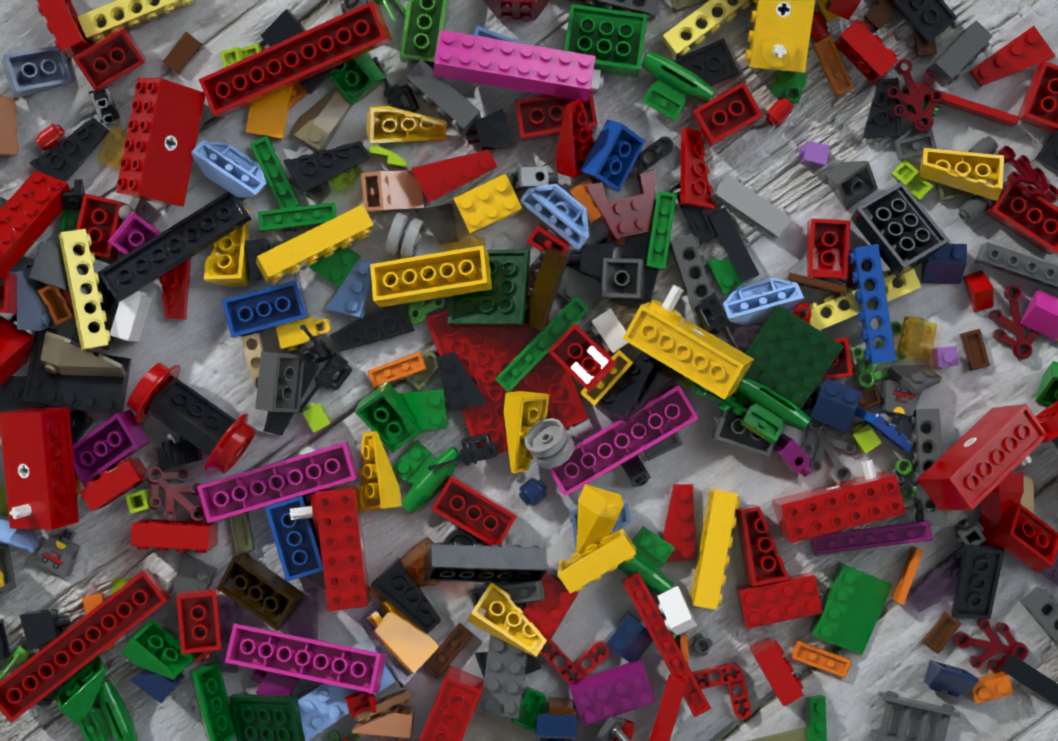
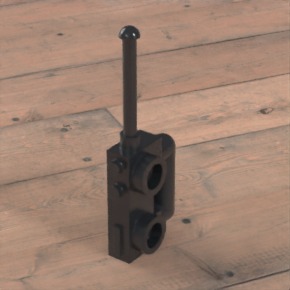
M374 57L373 61L384 74L382 67L378 61V57ZM387 78L384 80L386 85L384 96L388 98V104H391L394 108L415 112L419 109V105L407 84L401 87L397 84L392 87ZM405 94L410 106L405 107L400 96Z
M715 293L700 300L701 304L697 305L694 310L705 331L710 332L714 329L718 331L723 328L734 348L740 351L729 331L728 325L731 324V321L728 320L726 311L724 312ZM706 309H709L714 318V321L711 323L704 313Z
M302 324L300 326L301 330L310 338L309 341L305 342L306 346L299 350L304 359L309 364H312L316 361L321 363L331 358L332 351L326 346L327 344L323 338L313 336L306 328V325Z
M337 353L331 356L324 368L320 369V373L315 376V382H317L315 388L301 405L299 413L303 412L302 410L321 386L327 390L329 388L339 390L352 372V368L347 365L348 361ZM338 369L342 370V373L334 381L332 378Z
M487 433L465 438L461 442L463 447L460 450L462 457L432 466L429 465L428 469L432 471L433 469L458 462H463L464 465L469 466L470 463L477 464V461L495 458L498 456L495 443L490 440ZM483 442V448L471 450L470 445Z

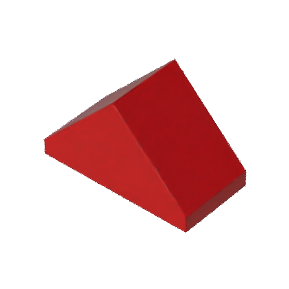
M983 271L963 276L973 312L976 313L992 308L994 287Z

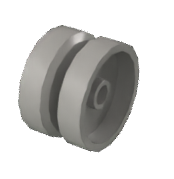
M398 212L387 237L385 253L395 256L401 249L400 255L402 259L414 257L422 238L424 221L414 218L409 224L408 215Z
M554 418L537 422L530 428L525 437V446L540 467L546 469L555 468L565 463L571 457L575 448L574 441L567 433L563 424Z

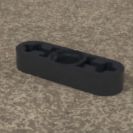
M661 137L640 152L637 159L640 158L641 163L646 167L639 166L637 168L638 173L634 171L629 172L628 177L636 178L637 174L644 173L668 155L673 149V141L669 137ZM660 142H668V150L666 151V149H662L661 151H659V154L661 156L658 157V154L653 149V147L655 146L657 150L661 146ZM647 152L653 153L655 157L651 163L644 160L643 156ZM636 159V161H635V163H634L633 166H635V165H637V164L639 163V161H638L637 159Z

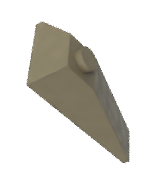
M335 87L299 117L290 134L317 151L325 150L352 105L339 89Z
M46 332L41 362L47 372L61 375L125 377L126 372L122 364L101 354L95 356L88 349L81 350V348L70 344L71 340L66 337Z

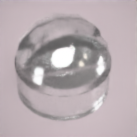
M714 243L709 257L719 260L724 257L725 250L721 245Z

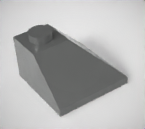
M868 161L840 162L824 173L829 187L846 210L878 189Z

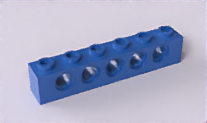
M876 244L853 248L851 253H849V261L854 267L852 280L857 286L855 299L860 306L858 319L863 325L861 338L866 344V349H864L865 360L868 361V364L896 361L879 246ZM863 261L868 262L870 266L867 272L861 267ZM867 280L872 283L870 291L866 290L864 286ZM870 299L875 302L873 310H870L867 306ZM872 319H876L878 321L877 329H873L871 327L870 323ZM876 338L881 340V347L878 349L873 344Z

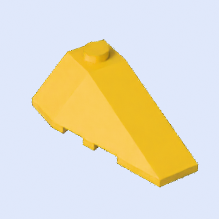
M390 106L370 107L367 113L366 132L370 143L446 140L447 123L444 120Z
M249 221L213 243L214 248L205 261V281L228 288L248 287L250 269L245 241L249 240Z
M525 391L505 393L504 418L511 473L524 472L529 469L533 455L525 446V437L533 425L542 421V419H546L549 394Z
M378 432L362 433L361 457L363 459V468H360L359 475L362 476V484L358 486L360 511L402 506L400 488Z
M584 484L578 499L576 552L582 554L588 546L592 544L600 545V541L610 535L624 505L621 494Z
M492 582L467 619L481 630L534 657L538 656L547 641L533 623L529 622L523 615V611L514 604L510 595Z

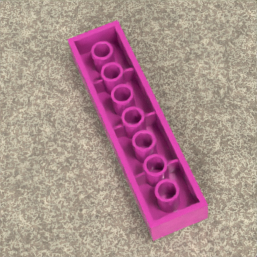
M440 30L433 76L573 100L579 98L582 101L588 102L595 56Z
M676 385L649 402L630 417L628 422L620 418L574 445L573 454L565 463L548 469L565 497L583 487L584 484H588L696 421L699 417L680 385Z
M346 441L197 486L207 522L210 523L359 478L349 442Z
M234 624L225 662L368 693H379L387 654L242 624Z

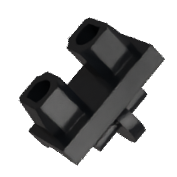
M108 86L99 90L88 91L101 124H109L115 122V119L120 118Z

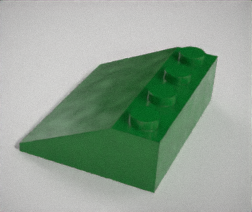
M571 4L564 51L595 56L594 69L601 70V73L638 78L647 14Z
M839 562L821 602L823 613L816 614L809 632L813 636L831 644L863 655L893 584Z

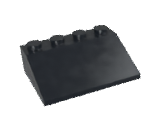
M903 182L857 207L851 217L853 223L871 245L878 244L880 257L897 278L918 266L950 241Z
M101 354L122 364L126 372L125 377L61 375L47 372L40 403L110 415L123 412L132 359Z

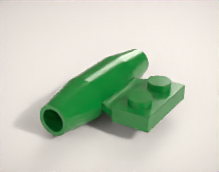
M648 51L641 63L642 67L658 79V81L650 86L642 103L673 121H676L685 105V96L707 103L715 92L698 75L671 59Z
M744 377L737 388V391L753 404L747 409L740 424L771 444L777 441L784 428L783 423L803 431L810 421V417L793 402L766 385Z
M416 440L392 467V470L404 481L413 483L401 503L402 506L413 514L428 502L451 477L459 462L436 468L432 471L428 469V466L458 459V457H462L461 453L452 446L434 460L432 453L420 441Z
M642 526L632 541L636 547L634 558L628 562L623 561L618 564L617 569L627 576L638 571L648 589L662 594L672 589L674 583L657 567L665 564L675 547Z
M110 679L103 681L97 694L100 707L92 706L87 717L78 722L85 741H109L112 737L115 741H138L135 726L123 698Z

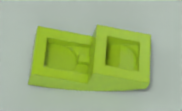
M257 43L243 48L235 47L221 51L223 68L262 51L261 44Z
M370 146V154L388 158L387 164L389 166L408 169V164L395 153L379 146Z
M905 159L891 173L899 183H904L919 202L933 189V185L926 179L919 177V171Z

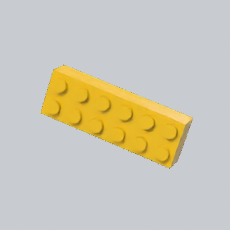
M362 204L257 256L256 264L267 283L271 281L273 284L283 279L285 274L293 275L300 271L303 265L311 266L318 262L317 259L324 255L327 258L333 255L337 248L345 249L352 245L351 242L358 238L361 241L367 238L369 233H371L373 223Z
M484 246L370 264L373 301L379 307L492 289L489 253Z
M710 487L690 601L694 606L717 610L718 605L722 603L723 594L720 591L721 586H724L726 582L724 568L729 565L730 556L727 555L728 547H732L733 536H731L732 528L735 529L737 520L734 517V513L740 504V498H737L738 494L734 491Z

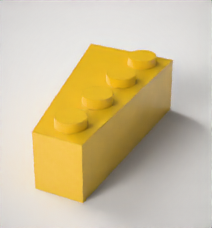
M924 148L920 160L919 177L998 201L1003 189L1004 156Z
M624 529L603 538L600 541V545L592 544L588 546L582 554L578 552L572 554L567 562L564 559L558 562L557 575L570 594L574 591H581L587 583L599 580L605 572H612L618 567V564L623 561L628 562L634 558L636 547Z

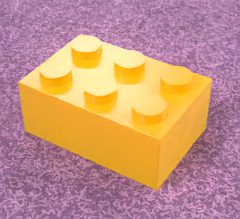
M506 174L453 198L471 235L523 211Z

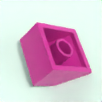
M132 212L108 242L126 255L161 232L143 217Z

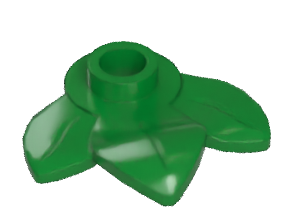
M778 70L776 75L777 83L769 85L770 92L776 98L785 97L792 104H796L801 99V90L806 86L805 74L797 72L792 76L788 71ZM788 93H794V98H790Z

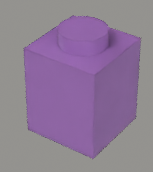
M807 141L804 146L801 145L799 150L800 163L824 167L827 163L830 146Z
M957 346L931 348L933 367L959 365Z

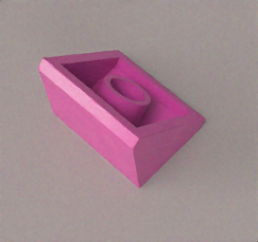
M1036 289L1020 324L1046 337L1057 340L1058 298Z

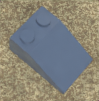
M56 46L5 54L3 56L2 65L12 97L14 98L34 95L73 82L66 56Z
M30 267L17 271V330L41 331L53 326L55 322L49 313L47 305L44 304L38 293V290L44 287L43 283L28 279L32 269Z

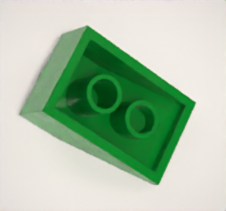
M388 381L359 401L354 411L373 432H378L381 441L392 453L421 433L402 397Z
M444 389L399 393L420 430L449 427Z
M153 619L130 639L121 652L136 666L173 680L196 657L193 653L181 654V643Z
M100 655L85 665L54 694L59 710L74 724L87 717L107 672Z

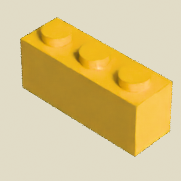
M617 350L611 358L617 365L590 392L585 387L580 392L594 406L633 364L620 350Z

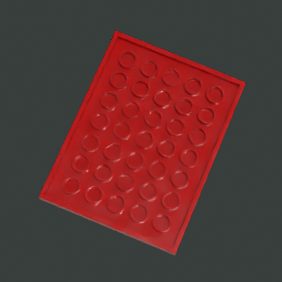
M532 276L528 277L527 294L530 286L534 287L535 285ZM527 297V300H526V304H527V305H528L529 300H530L529 297ZM449 309L425 318L439 355L455 352L488 402L461 410L471 436L487 433L490 440L495 443L497 454L508 451L504 418L505 393H508V391L495 378L541 331L527 323H524V326H450L448 324ZM549 318L547 320L546 326L550 323ZM549 352L510 391L549 394L546 419H557L565 428L588 419L571 374ZM483 442L476 443V449L483 448Z

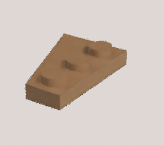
M403 689L384 696L380 699L381 702L375 705L377 712L372 713L369 709L352 718L358 722L361 721V723L367 722L372 719V715L377 713L381 715L390 711L389 708L396 705L399 707L406 704L407 700L411 698L410 692L407 689Z

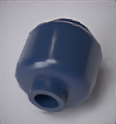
M530 478L519 487L520 493L518 495L527 506L529 504L536 506L547 497L545 491L547 486L541 479L537 481L535 478Z

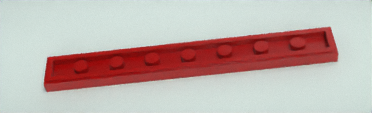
M637 571L622 579L621 581L671 675L688 681L683 697L694 718L712 709L673 635L667 629L664 619L639 572Z

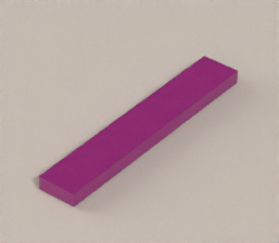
M929 520L828 533L813 537L812 544L814 555L931 541L932 533Z

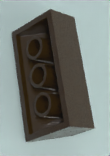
M548 246L546 250L543 249L539 260L542 261L540 268L535 270L533 279H536L534 287L530 286L527 297L530 300L528 305L526 304L525 323L542 332L546 326L570 256L569 252Z
M245 552L233 556L217 587L218 590L276 631L280 630L297 610L305 595Z

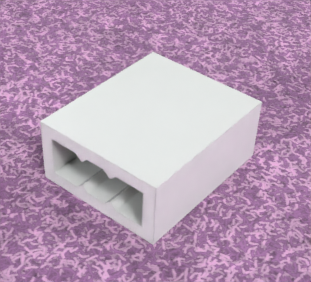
M138 290L119 302L110 336L139 342L152 298L146 296V292Z

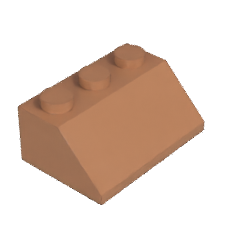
M0 96V158L16 156L19 151L16 135L18 124L15 117L17 105L15 104L14 97Z

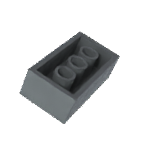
M421 59L406 76L409 89L417 96L420 93L424 99L423 101L430 108H433V106L437 108L438 115L445 121L449 119L452 127L460 134L462 131L465 134L468 133L475 126V121L481 119L480 111L442 77L433 76L434 70Z
M491 634L480 713L519 718L528 653Z

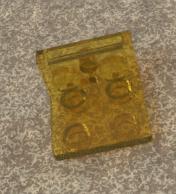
M112 125L97 159L120 170V162L124 153V142L128 131Z
M904 316L896 354L930 361L937 324L925 321L924 318Z

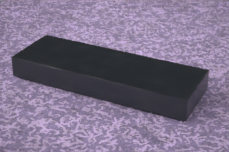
M681 191L675 193L677 194L676 199L694 236L698 238L700 245L716 238L717 236L704 209L681 205Z

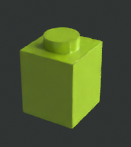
M314 402L306 406L307 411L302 413L313 433L333 423L322 403L316 404Z
M860 422L851 428L853 431L849 433L861 453L866 454L882 443L867 423L862 424Z
M150 488L125 495L130 514L150 508Z

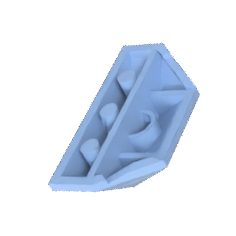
M202 140L191 152L192 157L203 174L236 197H256L267 184L259 163L228 143Z
M558 184L529 187L520 199V203L577 250L589 238L587 208Z
M769 278L735 288L723 303V307L729 321L752 326L766 322L777 304L791 311L804 300V297L797 282L791 283L782 279Z
M0 511V543L30 552L40 549L41 545L32 529L10 528L9 516L3 515V512Z

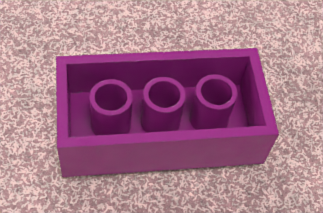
M131 409L117 413L72 445L74 470L83 485L92 479L100 478L99 475L102 472L113 469L119 461L129 458L150 443L141 425L135 422V415Z
M642 659L569 683L571 695L583 727L608 719L610 716H617L656 702Z

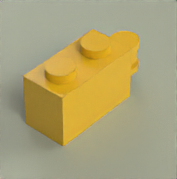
M310 317L276 326L281 349H287V352L298 350L299 345L309 341L310 338L300 328L302 324L306 325V328L313 336H319L320 338L321 334L332 332L329 319L316 321V317ZM318 324H322V331H319Z

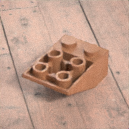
M412 171L361 173L364 208L368 214L424 209L423 192Z
M392 706L387 713L372 715V719L367 722L361 723V721H357L352 729V733H357V736L360 737L376 735L380 739H386L389 736L395 737L396 740H407V738H411L414 729L416 706Z

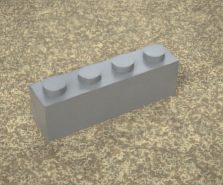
M727 175L713 197L777 239L792 219L788 216L789 212L781 207L778 209L772 205L774 202L765 196L762 198L757 195L758 191L753 187H746L741 184L742 180L737 176Z

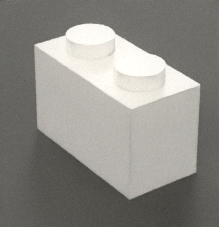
M611 308L591 321L592 326L590 328L596 336H601L603 339L601 344L606 352L611 351V353H614L628 343L623 340L626 330Z
M678 586L657 596L660 602L657 604L662 615L665 614L666 616L664 622L669 631L672 630L677 636L697 626L685 595Z

